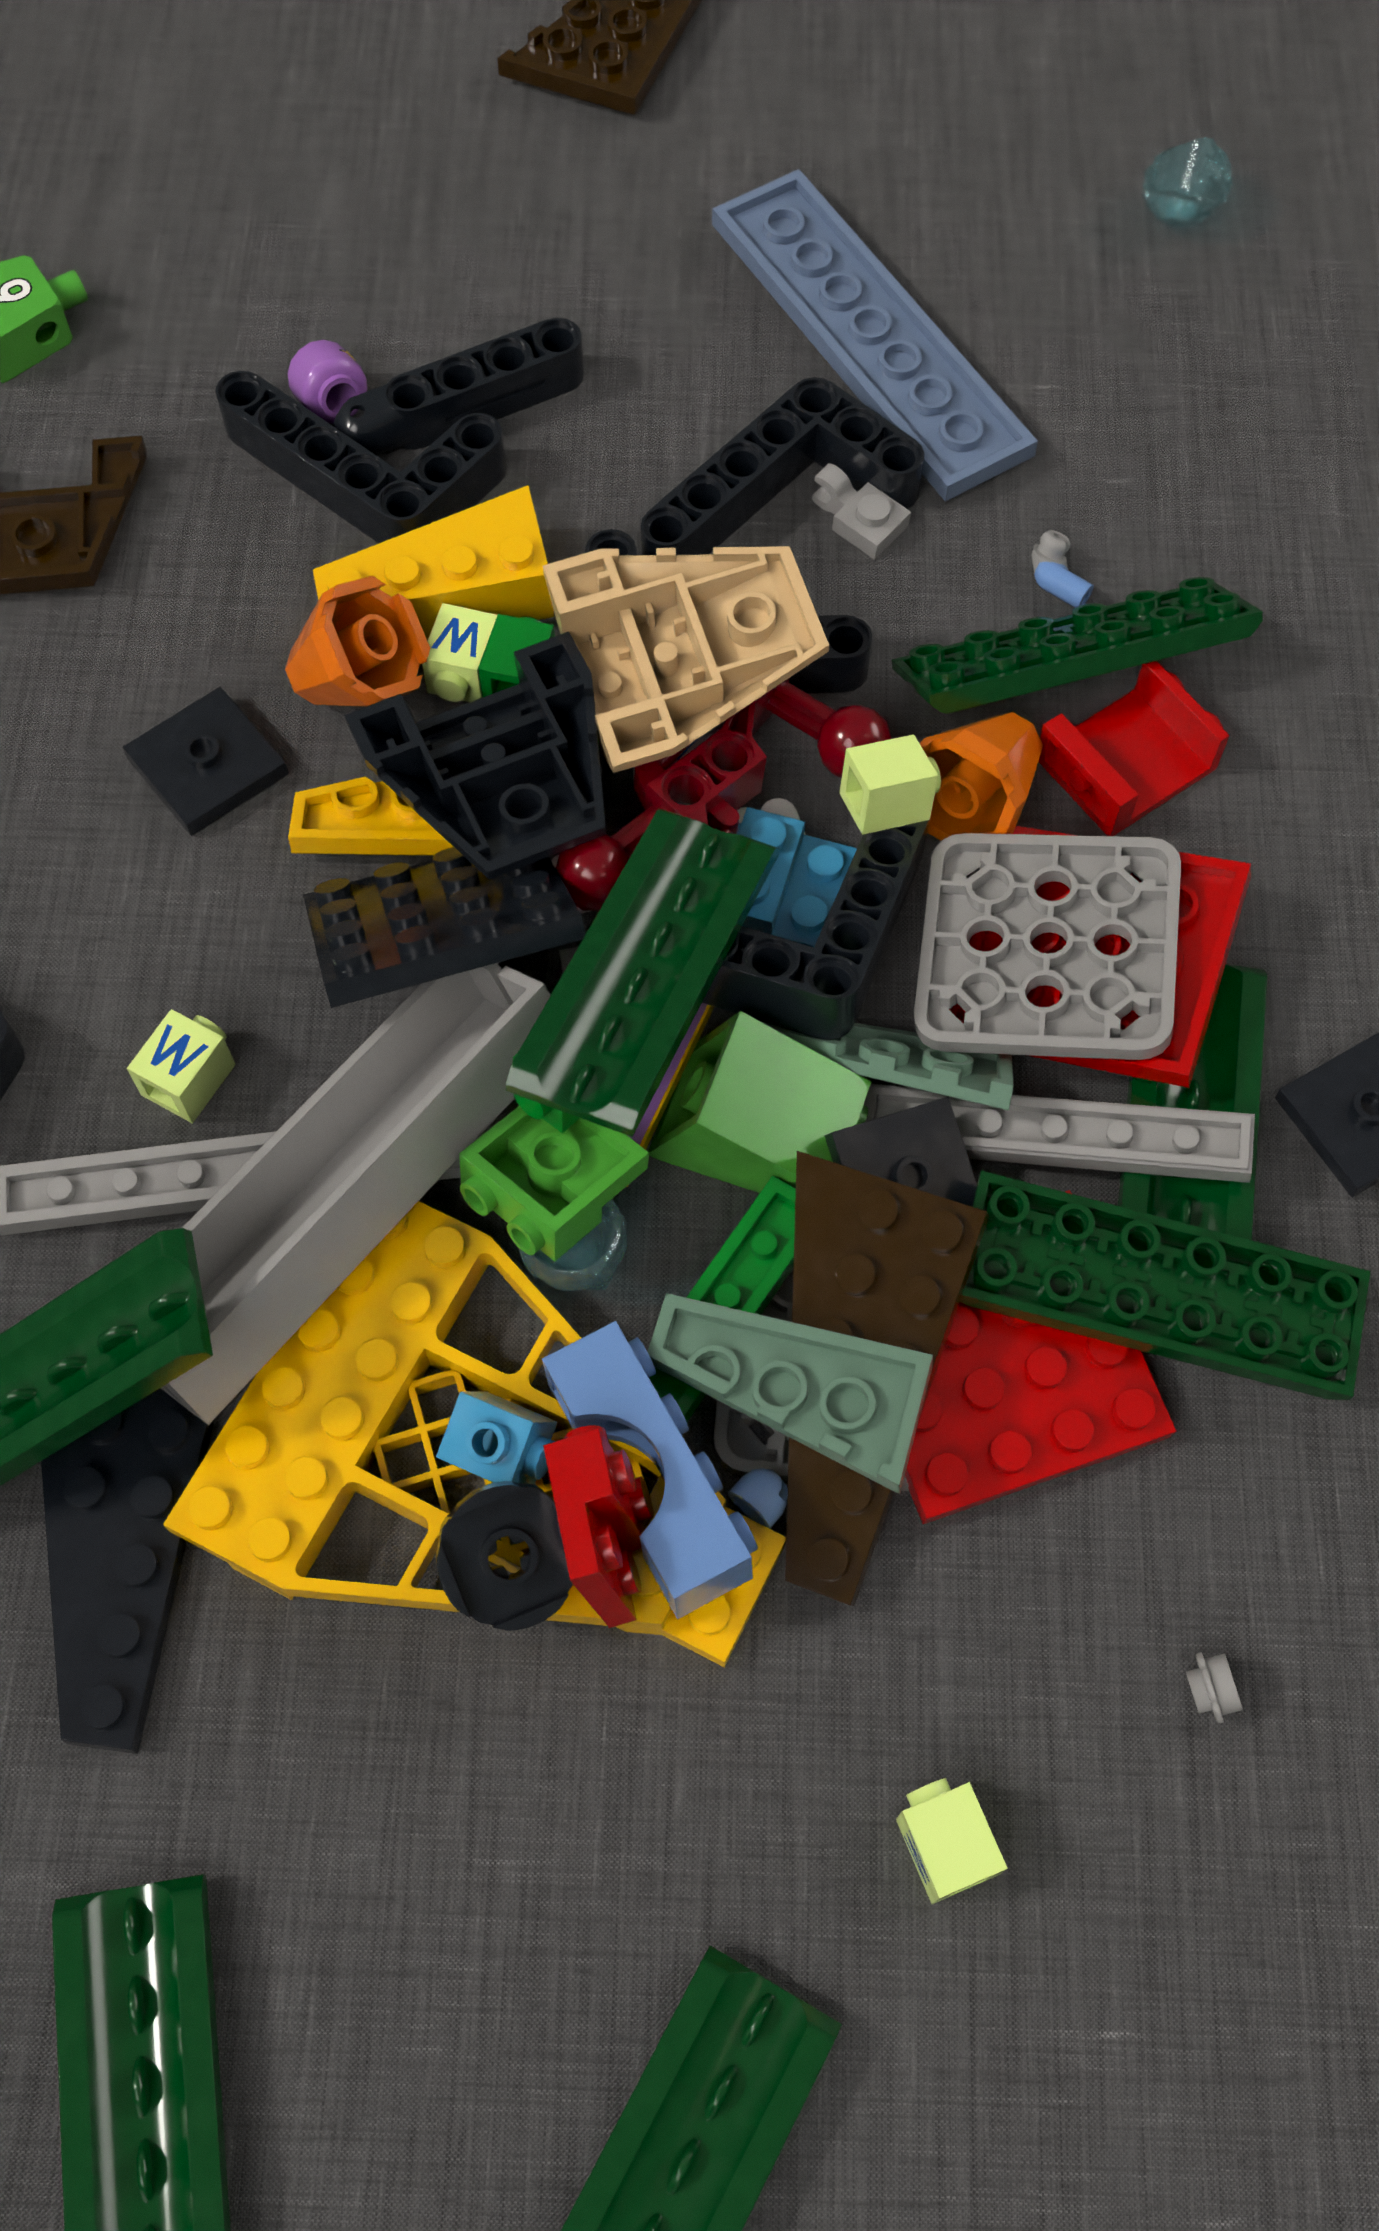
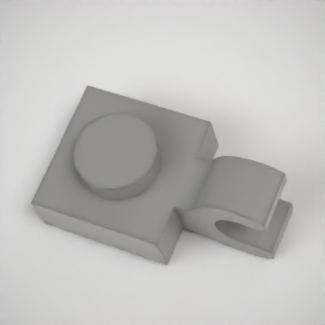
M830 463L815 476L814 481L821 485V487L812 495V500L823 510L835 514L832 530L874 560L909 526L911 511L869 482L857 492L853 488L848 476L839 467Z

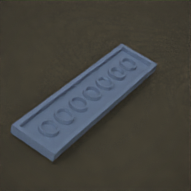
M800 169L712 208V226L864 405L914 438L922 446L924 451L922 475L945 502L1035 456L1038 440Z

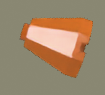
M374 576L338 584L322 593L293 645L286 664L285 671L294 693L314 705L367 707L399 694L405 696L419 689L423 675L417 676L418 669L421 664L427 662L430 646L412 602L399 593L391 597L380 590L386 584Z
M1010 712L924 738L920 745L927 757L935 759L941 776V787L934 796L927 833L940 841L951 835L962 833L1013 834L1027 800L1043 747L1034 724L1016 713Z

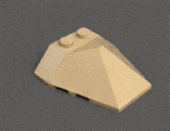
M790 546L713 547V554L676 555V548H656V555L620 556L619 549H597L542 566L560 634L570 633L592 673L599 750L613 773L676 754L829 652V643Z

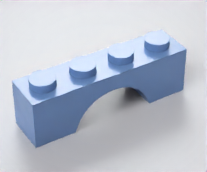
M614 1321L542 1358L548 1385L572 1429L587 1425L601 1426L605 1428L608 1440L620 1441L638 1449L660 1471L665 1482L663 1499L654 1519L639 1537L644 1560L677 1620L753 1579L752 1556L750 1553L758 1550L754 1536L743 1516L738 1511L727 1515L715 1493L723 1489L721 1480L706 1453L702 1451L693 1456L682 1437V1434L689 1431V1427L674 1397L670 1393L662 1398L659 1397L649 1377L656 1374V1370L640 1339L636 1337L628 1342L619 1325Z

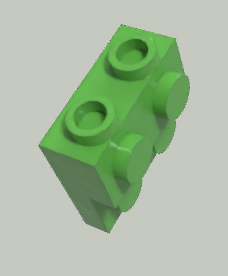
M518 1106L459 1153L460 1192L466 1203L479 1215L486 1216L493 1210L508 1223L507 1231L509 1236L524 1253L534 1255L541 1250L555 1262L602 1222V1207L648 1169L649 1152L626 1134L582 1118L578 1119L562 1134L545 1120H537L530 1117Z

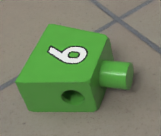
M22 255L0 262L1 383L13 379L70 344L73 337L64 311L88 301L85 288L75 270H70L46 280L33 259L29 256Z

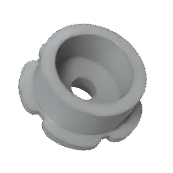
M1202 1652L1197 1653L1196 1659L1199 1668L1186 1671V1675L1198 1713L1202 1714L1213 1711L1216 1722L1224 1723L1223 1715L1243 1710L1226 1655L1224 1653L1204 1659Z

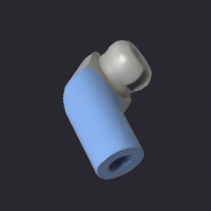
M1046 531L1040 538V544H1035L1031 553L1036 583L1046 592L1074 608L1085 605L1093 591L1094 585L1068 570L1067 559L1064 555L1070 548L1069 539L1058 531Z

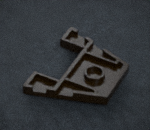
M142 435L93 439L91 485L0 493V594L95 586L147 458V449Z

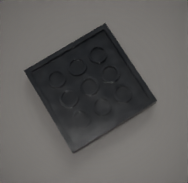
M455 847L439 851L433 856L431 861L412 866L403 862L391 863L375 870L374 876L352 882L346 878L331 879L317 885L314 888V892L303 894L321 974L331 1008L579 941L586 935L582 915L549 857L489 880Z

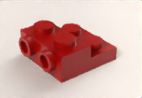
M597 1425L582 1426L568 1432L564 1439L543 1445L570 1581L606 1625L612 1628L637 1620L632 1594L641 1592V1582L631 1551L642 1548L639 1536L646 1529L644 1520L653 1518L654 1512L646 1483L642 1476L634 1478L625 1450L614 1451L608 1442L605 1428Z

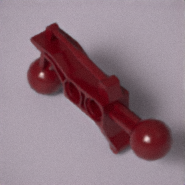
M788 678L725 720L720 730L672 766L670 765L691 744L672 756L636 766L634 789L645 811L611 837L604 835L561 852L555 868L579 909L583 911H599L658 809H664L703 822L714 829L726 833L737 834L740 819L737 810L758 795L762 790L767 756L756 743L753 736L772 714L816 739L822 764L833 775L842 778L846 748L892 739L888 722L874 709L861 705L844 706L835 711L790 684V678ZM678 803H687L691 805H682Z

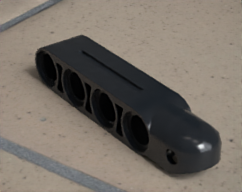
M556 317L547 319L402 373L392 378L383 386L349 398L337 413L333 426L377 456L398 447L415 450L430 446L454 423L469 414L484 413L498 420L571 392L581 384L584 377L582 334L580 328L573 321L566 318ZM355 409H360L365 412V414L359 418H353L350 416L352 411Z

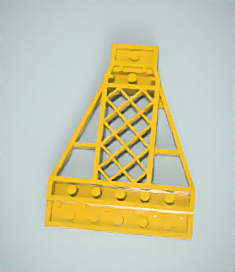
M418 1201L255 1375L163 1525L169 1532L222 1559L234 1570L290 1600L293 1597L460 1612L450 1602L444 1590L417 1588L436 1554L441 1524L446 1516L451 1513L443 1483L472 1473L455 1465L438 1469L430 1439L445 1433L450 1417L426 1424L418 1395L453 1384L457 1385L458 1392L460 1393V1391H466L463 1383L465 1382L483 1392H489L557 1421L556 1428L561 1431L553 1433L551 1440L555 1442L562 1440L568 1432L573 1430L563 1410L555 1398L533 1388L531 1384L543 1364L542 1358L549 1354L556 1341H560L564 1346H567L581 1339V1337L490 1235ZM488 1265L496 1268L545 1324L521 1369L513 1374H505L443 1343ZM430 1365L443 1371L423 1377ZM411 1399L418 1427L389 1435L408 1401ZM608 1440L614 1451L625 1450L634 1478L643 1477L642 1472L658 1479L650 1494L655 1517L661 1505L665 1482L660 1471L638 1449L620 1441ZM422 1441L430 1471L392 1483L384 1453ZM375 1458L377 1459L382 1479L367 1472ZM542 1478L540 1480L536 1479L535 1484L553 1497L551 1483L544 1485ZM484 1479L485 1485L493 1483ZM435 1485L441 1510L409 1493ZM355 1492L428 1529L425 1538L397 1586L306 1578ZM720 1492L715 1493L727 1515L734 1513V1510L725 1506L726 1499ZM743 1516L758 1547V1550L750 1553L752 1556L753 1579L678 1620L645 1562L642 1548L631 1551L641 1582V1592L632 1594L637 1620L615 1627L624 1632L663 1635L725 1667L786 1545V1537ZM654 1517L644 1520L645 1528L648 1527ZM508 1536L502 1537L501 1541L497 1540V1551L488 1556V1561L496 1565H503L511 1573L521 1570L519 1558L529 1552L527 1543L523 1541L511 1545ZM574 1585L568 1591L569 1596L561 1608L546 1619L548 1621L607 1626Z

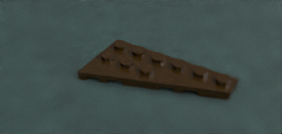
M570 0L562 6V16L546 28L538 25L527 34L528 43L516 53L508 49L497 58L499 76L636 115L702 0Z
M797 1151L792 1322L932 1354L933 1367L922 1406L923 1410L989 1219L987 1211ZM790 1437L785 1581L847 1605L855 1606L894 1491Z

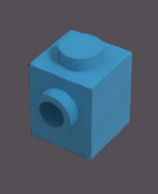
M460 1391L436 1458L493 1483L511 1481L535 1484L536 1479L540 1480L548 1471L543 1445L555 1442L551 1439L557 1421L489 1392Z

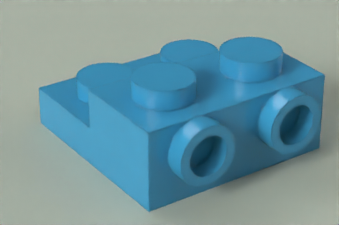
M747 807L742 823L738 825L737 834L780 849L779 855L742 926L814 948L857 848L804 835L805 821Z

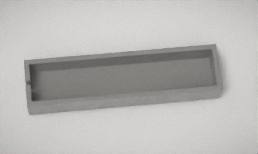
M498 963L422 983L182 1227L192 1231L213 1356L161 1387L162 1390L208 1425L218 1416L459 1158V1153L472 1144L515 1099L513 1093L506 1091L505 1084L513 1062V1056L520 1050L551 996L544 983L507 966L501 969Z

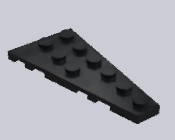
M161 1388L41 1461L61 1741L68 1745L138 1754L187 1542L169 1532L163 1524L205 1458L214 1420L209 1425Z

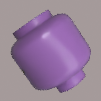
M328 340L310 342L300 348L290 362L287 372L288 384L294 397L301 405L329 424H334L337 413L349 398L367 392V379L361 366L346 349L336 342ZM359 409L353 410L350 416L355 415Z

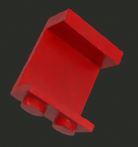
M1157 661L1142 664L1134 690L1079 725L1074 726L1062 713L1044 723L1040 735L1043 747L1038 762L1107 836H1115L1216 770L1230 735L1224 730L1220 720L1213 713L1205 711L1193 699L1175 674L1167 672Z

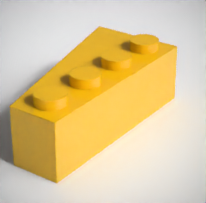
M529 485L313 569L318 600L322 593L335 585L369 576L376 577L386 584L380 590L391 597L399 593L412 602L427 640L442 603L518 618L531 617L541 620L554 617V609L542 568L548 562Z

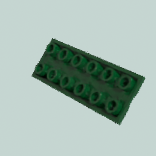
M1194 577L1181 581L1179 588L1160 593L1153 590L1137 591L1127 595L1124 602L1108 606L1097 603L1085 604L1074 608L1072 615L1056 619L1048 617L1028 618L1018 624V628L1000 633L991 630L976 631L966 635L964 642L944 647L939 644L920 645L911 649L908 656L892 659V669L905 681L911 683L916 692L931 706L942 713L948 714L1250 637L1262 623L1263 611L1240 598L1238 594L1232 593L1215 583L1211 578Z
M658 809L515 1056L506 1080V1091L633 1137L779 855L780 848L739 834L726 833L714 829L703 822L664 809Z
M1225 965L1190 1088L1129 1076L1127 1104L1255 1114L1250 1183L1121 1172L1118 1206L1252 1240L1267 992V973L1265 970Z
M980 1172L972 1207L987 1211L989 1219L960 1300L963 1304L1324 1399L1350 1400L1353 1398L1371 1271L993 1173Z
M179 1228L157 1232L0 1334V1486L213 1356L192 1231Z
M201 1874L56 1899L52 1913L64 2231H231L206 1875Z
M709 1946L561 2231H742L842 2024L726 1954Z

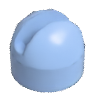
M765 1468L752 1469L738 1480L728 1492V1496L749 1519L770 1529L784 1513L787 1506L788 1487L774 1470Z

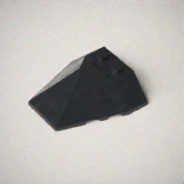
M569 632L513 652L519 679L518 685L419 722H414L401 694L344 715L366 766L489 880L607 834L592 673Z

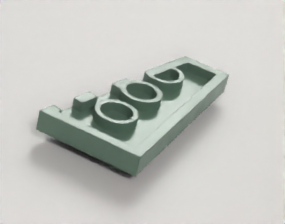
M762 1022L858 1075L1009 1111L1014 1087L1012 1055L943 1052L931 1049L923 1044L916 1032L854 1023L849 1033L839 1039L824 1040Z
M666 1293L647 1351L655 1368L900 1494L933 1367L932 1354Z

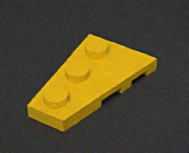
M365 776L295 792L288 834L291 853L435 855L439 851L454 847L383 781L374 783Z

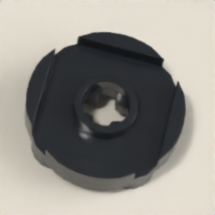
M503 1481L482 1486L461 1499L442 1522L436 1551L439 1579L450 1602L467 1617L470 1618L471 1616L478 1622L490 1624L493 1628L507 1631L525 1629L551 1617L561 1608L569 1596L568 1591L573 1583L569 1577L554 1498L537 1485ZM505 1536H509L513 1543L525 1541L529 1548V1552L519 1558L522 1569L512 1574H508L507 1569L503 1565L491 1567L488 1562V1556L497 1551L496 1541Z

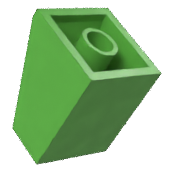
M739 1011L697 1042L662 1115L648 1150L649 1156L757 1193L763 1190L772 1175L796 1189L797 1151L833 1162L824 1135L866 1121L868 1107L864 1105L871 1081L746 1013Z

